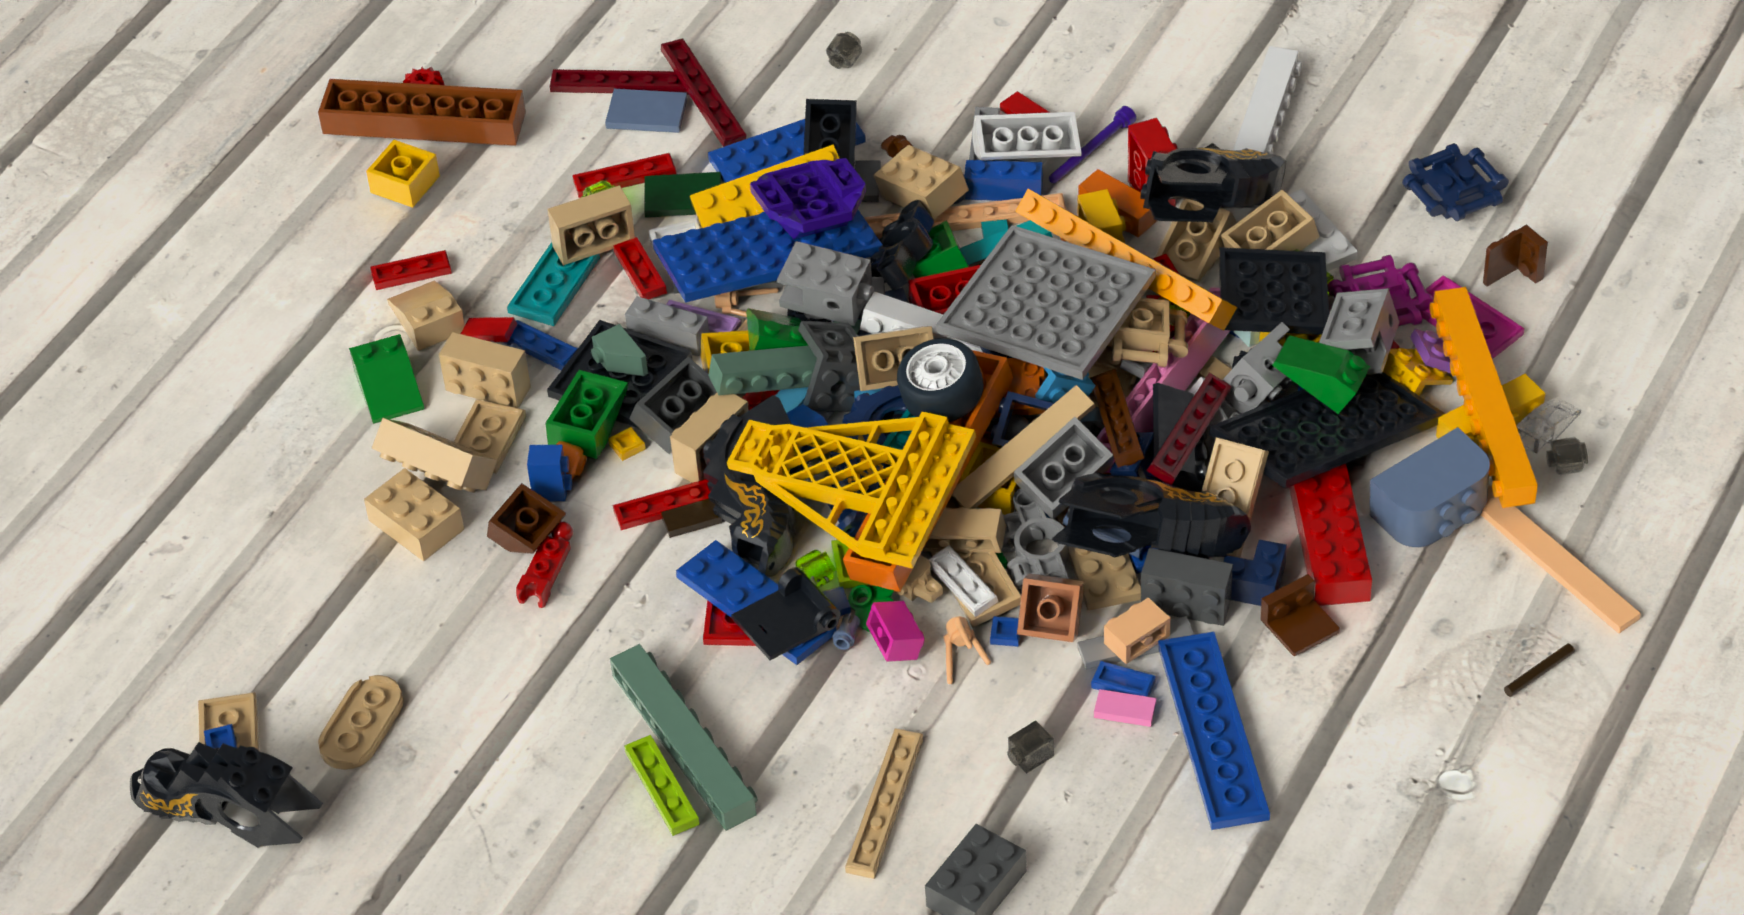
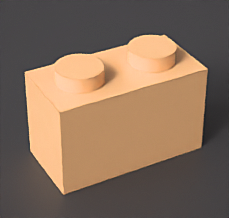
M1147 598L1140 603L1132 605L1128 611L1110 619L1104 625V644L1127 664L1157 645L1159 640H1165L1170 637L1171 618L1150 598Z

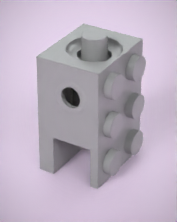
M798 241L795 242L777 278V283L786 285L779 299L780 307L841 323H849L853 326L866 300L869 301L874 290L870 259Z
M1389 289L1337 293L1319 343L1346 349L1354 355L1360 356L1370 366L1367 372L1369 375L1382 373L1399 325Z
M1283 322L1243 356L1222 380L1232 387L1225 399L1241 414L1269 403L1267 399L1270 402L1274 401L1280 395L1282 389L1286 390L1293 383L1290 378L1275 367L1270 370L1268 369L1282 348L1278 342L1290 330Z

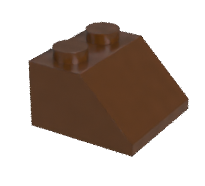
M521 483L489 520L487 537L509 552L534 554L566 516V512Z

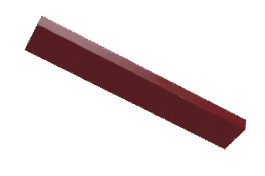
M682 38L662 43L661 52L722 146L725 147L745 140L746 133L685 40Z
M553 69L550 81V92L613 93L614 89L683 92L689 95L674 71Z
M1208 373L1147 469L1148 472L1169 485L1173 483L1232 387L1212 373Z

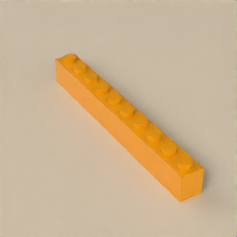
M1027 189L1015 211L1069 243L1155 269L1156 278L1148 289L1223 331L1237 309L1236 306L1030 189Z
M1461 287L1435 291L1434 301L1430 303V314L1432 319L1436 318L1437 334L1439 338H1443L1444 355L1450 358V371L1452 376L1457 378L1459 396L1464 398L1465 414L1471 418L1472 434L1477 436L1478 446L1489 458V477L1493 480V495L1495 498L1499 497L1502 508L1535 504L1538 484L1467 288Z

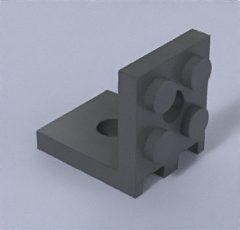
M801 321L798 330L817 358L803 404L817 411L850 412L855 402L854 391L860 390L853 337H858V335L849 323ZM837 382H842L838 388L831 389Z

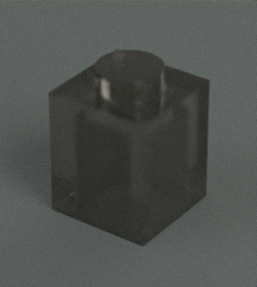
M1035 720L1008 737V758L1013 765H1019L1027 774L1054 757V738Z

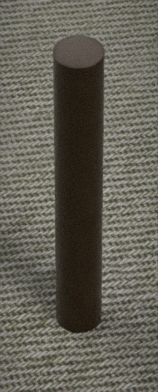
M1567 643L1505 686V693L1509 697L1515 695L1575 652L1573 646Z

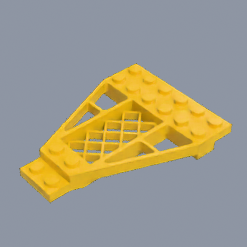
M921 412L919 417L806 428L791 424L770 425L749 420L727 461V465L730 470L754 475L757 483L860 556L913 569L974 443L976 433L974 429L949 424L948 418L945 416ZM912 430L903 450L876 444L881 433ZM870 434L866 442L846 437ZM803 446L815 447L801 454L800 452ZM830 451L841 453L827 460L824 454ZM819 456L821 457L823 462L808 468L807 461ZM855 457L866 459L853 466L849 461ZM844 462L848 466V468L833 473L831 469ZM881 463L892 465L880 471H877L875 468L876 465ZM800 464L803 465L804 470L790 476L789 471L791 468ZM871 468L873 474L859 480L857 474ZM825 470L828 471L830 476L815 481L813 478L816 474ZM851 476L855 480V482L841 487L838 483ZM889 477L886 485H884L882 480ZM809 478L811 482H807V481H803V480ZM876 482L879 483L881 488L866 493L865 487ZM832 484H835L836 488L829 487V486L832 485ZM860 490L862 494H858V493H854V492ZM794 496L831 504L834 507L826 519ZM844 509H853L871 514L858 541L835 526Z

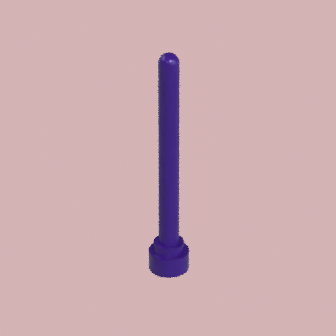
M1122 106L1115 112L1114 121L1081 148V156L1070 157L1049 176V181L1053 184L1057 183L1118 129L1128 128V125H1132L1137 119L1135 112L1128 106Z

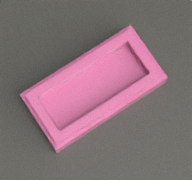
M1099 689L1094 709V718L1151 727L1156 708V698Z

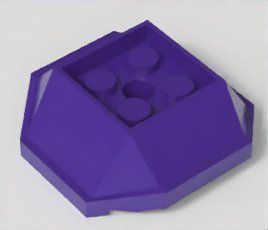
M843 158L836 159V161H810L765 173L757 181L754 180L750 183V191L767 216L777 221L793 239L846 226L849 221L853 220L866 193V183L849 161Z

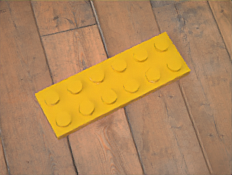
M833 144L690 195V200L701 228L765 212L750 191V183L754 180L757 181L763 174L810 161H836L839 157Z

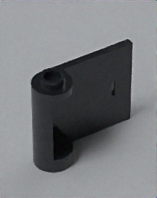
M794 567L787 570L781 576L778 582V591L731 614V618L769 660H772L806 641L834 629L839 623L841 614L800 568Z

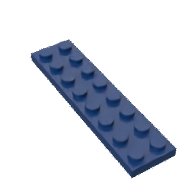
M1215 632L1159 640V653L1211 830L1269 821V808Z

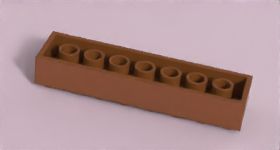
M329 79L318 110L323 134L511 146L517 145L526 114L523 90Z

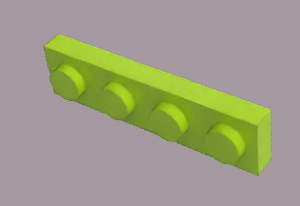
M648 735L624 745L627 757L672 836L700 825L696 812L652 736Z

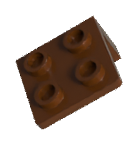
M1527 224L1518 230H1513L1499 241L1492 242L1486 249L1483 284L1487 287L1517 269L1535 284L1543 280L1548 242Z
M1309 574L1261 599L1260 620L1293 656H1297L1337 635L1340 631V627L1314 600L1315 581Z

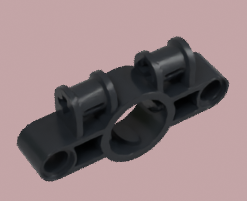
M914 200L902 209L898 220L884 227L882 237L879 239L882 246L878 248L879 251L875 252L870 259L872 277H883L884 283H887L892 290L903 287L910 280L917 262L929 252L934 243L929 235L934 219L920 200Z

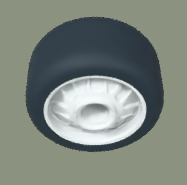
M939 338L928 340L915 346L903 357L897 371V383L903 402L908 411L915 417H919L921 412L945 416L948 418V422H952L972 411L982 396L984 384L978 360L968 346L957 340Z

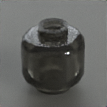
M851 32L836 34L826 48L829 63L837 69H841V67L851 68L862 53L860 39Z
M1576 437L1554 440L1551 443V450L1546 451L1548 467H1554L1558 475L1581 472L1584 464H1588L1585 443H1580Z

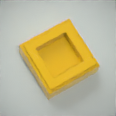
M632 427L608 438L610 447L622 461L646 449L645 443Z

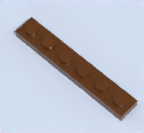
M1116 369L1090 377L1091 381L1095 384L1093 390L1117 467L1133 465L1138 460L1144 459Z

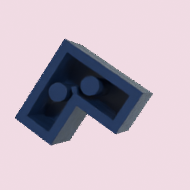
M1259 539L1253 560L1226 556L1223 562L1233 564L1232 601L1261 606V599L1280 588L1286 564L1287 544Z

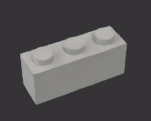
M636 296L625 313L627 329L692 351V355L699 356L701 353V333H709L707 316Z

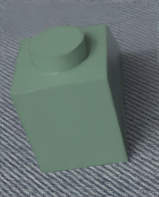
M620 324L592 336V356L607 371L639 376L648 374L646 355Z

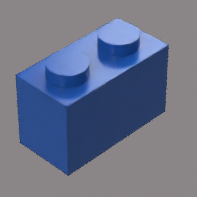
M530 445L527 469L531 489L549 502H566L567 490L572 489V475L566 474V472H569V457L564 456L563 446Z

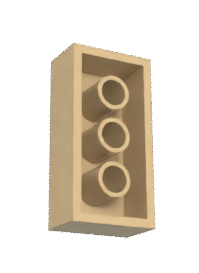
M382 418L372 445V449L381 452L379 457L385 460L403 463L402 467L416 472L419 470L424 472V476L436 481L443 480L448 482L447 486L461 491L464 489L475 493L476 489L487 490L498 461L410 423Z

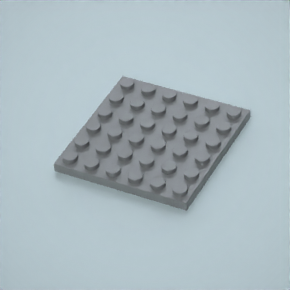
M1011 225L938 321L936 330L937 333L1083 380L1156 278V270Z

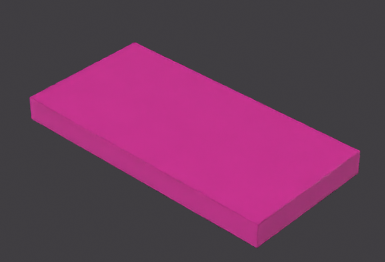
M1443 275L1427 287L1426 291L1434 299L1435 291L1461 288V286ZM1468 292L1493 359L1524 335V328ZM1430 309L1420 311L1422 318L1436 327L1437 321L1436 318L1432 319Z

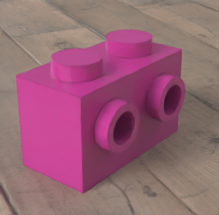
M873 602L866 625L886 662L917 660L920 650L924 646V634L918 628L913 614L909 611L905 602Z

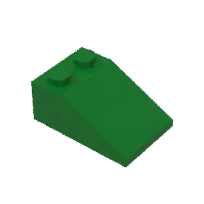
M947 220L931 228L929 235L934 241L933 246L917 262L913 275L915 278L969 267Z
M747 309L750 351L808 346L798 330L801 323L799 318Z
M400 334L349 348L354 372L373 424L381 422L382 418L393 419L425 409Z
M1289 336L1286 339L1272 366L1337 414L1355 396L1370 368L1360 356L1354 355L1349 350L1294 336Z
M578 370L545 423L548 445H556L559 441H564L581 447L583 455L598 459L608 442V438H610L628 388V382Z

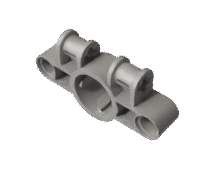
M1018 489L1013 495L1015 512L1003 515L1007 527L1002 551H1016V558L1009 561L1007 571L1012 575L1014 579L1013 584L1019 594H1022L1023 579L1029 573L1069 579L1064 567L1069 559V547L1058 544V547L1053 552L1045 555L1030 554L1026 551V546L1029 543L1041 539L1052 540V537L1064 529V527L1058 521L1046 518L1044 511L1022 489Z

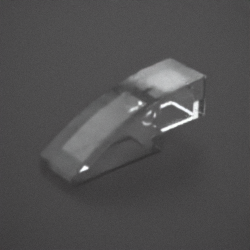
M1554 398L1543 403L1517 425L1523 446L1537 454L1547 443L1551 445L1581 414V409L1560 398Z

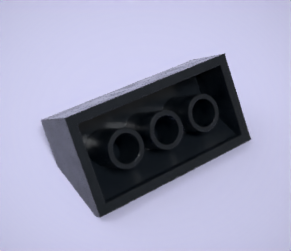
M1160 383L1153 384L1154 458L1194 397L1193 393ZM1206 430L1171 484L1172 486L1188 491L1202 492L1207 473L1204 460L1208 457L1204 445V439H1207Z

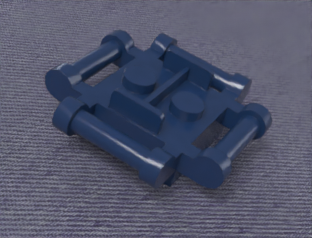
M1455 143L1447 145L1446 149L1427 157L1410 160L1409 168L1412 173L1406 175L1402 181L1405 188L1412 190L1426 206V211L1431 217L1442 214L1445 219L1452 217L1457 222L1465 219L1466 215L1490 205L1495 207L1502 204L1503 198L1500 191L1507 187L1509 183L1506 176L1499 174L1486 160L1485 154L1480 148H1474L1467 155L1463 156ZM1477 164L1492 181L1487 182L1473 165ZM1432 165V169L1427 171L1424 169Z

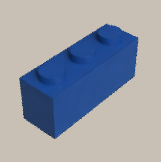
M966 160L964 179L968 191L966 192L965 200L1002 201L1023 198L1027 189L1042 196V162Z

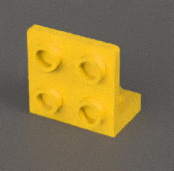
M1416 348L1390 349L1383 369L1384 373L1417 395H1420L1425 385H1451L1453 382V378L1446 371L1426 366Z

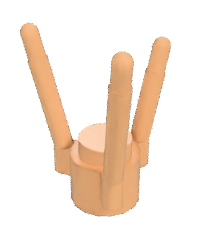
M778 288L735 290L715 295L716 308H722V314H734L747 318L746 311L733 308V306L738 305L740 296L777 293L779 290Z
M961 616L951 618L946 624L948 634L943 637L946 644V675L948 684L953 682L952 644L959 647L966 645L968 649H971L973 644L987 665L991 663L977 640L974 630L970 629L967 619Z

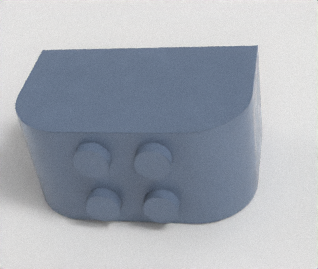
M1457 427L1370 479L1369 515L1397 542L1405 546L1425 547L1443 537H1448L1454 530L1464 524L1471 523L1482 513V509L1488 500L1489 458L1474 441Z

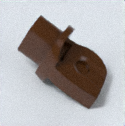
M891 135L881 143V149L885 150L887 155L893 158L907 145H913L904 135Z

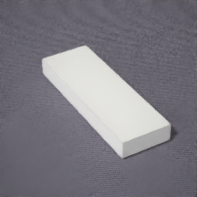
M950 545L928 559L933 572L975 617L998 603L997 596Z

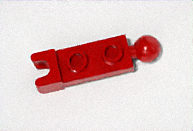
M560 522L551 532L553 538L547 537L537 549L525 575L521 576L516 587V596L519 603L524 604L530 596H537L540 599L538 607H545L551 595L550 590L571 549L569 540L572 538L573 529L569 523Z

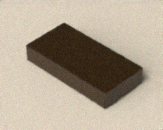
M706 499L661 512L669 538L722 523V518L713 512L715 504Z

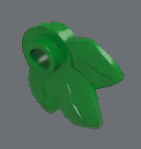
M858 585L851 590L848 602L855 611V615L860 619L859 626L862 629L870 632L866 622L873 602L894 601L890 598L895 592L894 590L874 585ZM862 597H866V598H867V600H866L865 602H862V603H859V602H858L859 599L862 598Z

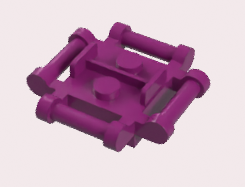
M1391 255L1382 256L1380 260L1358 265H1341L1339 272L1342 282L1335 279L1327 284L1328 292L1334 298H1336L1337 293L1389 289L1399 320L1398 326L1422 324L1420 311L1430 309V303L1434 301L1432 295L1427 293L1418 276L1419 270L1416 264L1407 263L1402 268L1396 269ZM1383 269L1385 271L1382 273L1364 276L1360 278H1353V276L1379 271ZM1406 280H1409L1418 299H1411L1409 295L1410 289Z

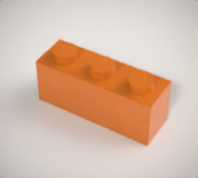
M1099 169L1078 185V195L1108 189L1111 199L1115 198L1117 201L1118 215L1124 217L1126 232L1138 238L1158 221L1154 220L1150 209L1143 208L1144 199H1140L1141 192Z

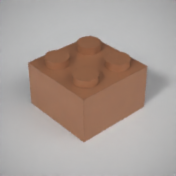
M1027 574L1023 579L1017 634L1074 642L1078 638L1085 581Z

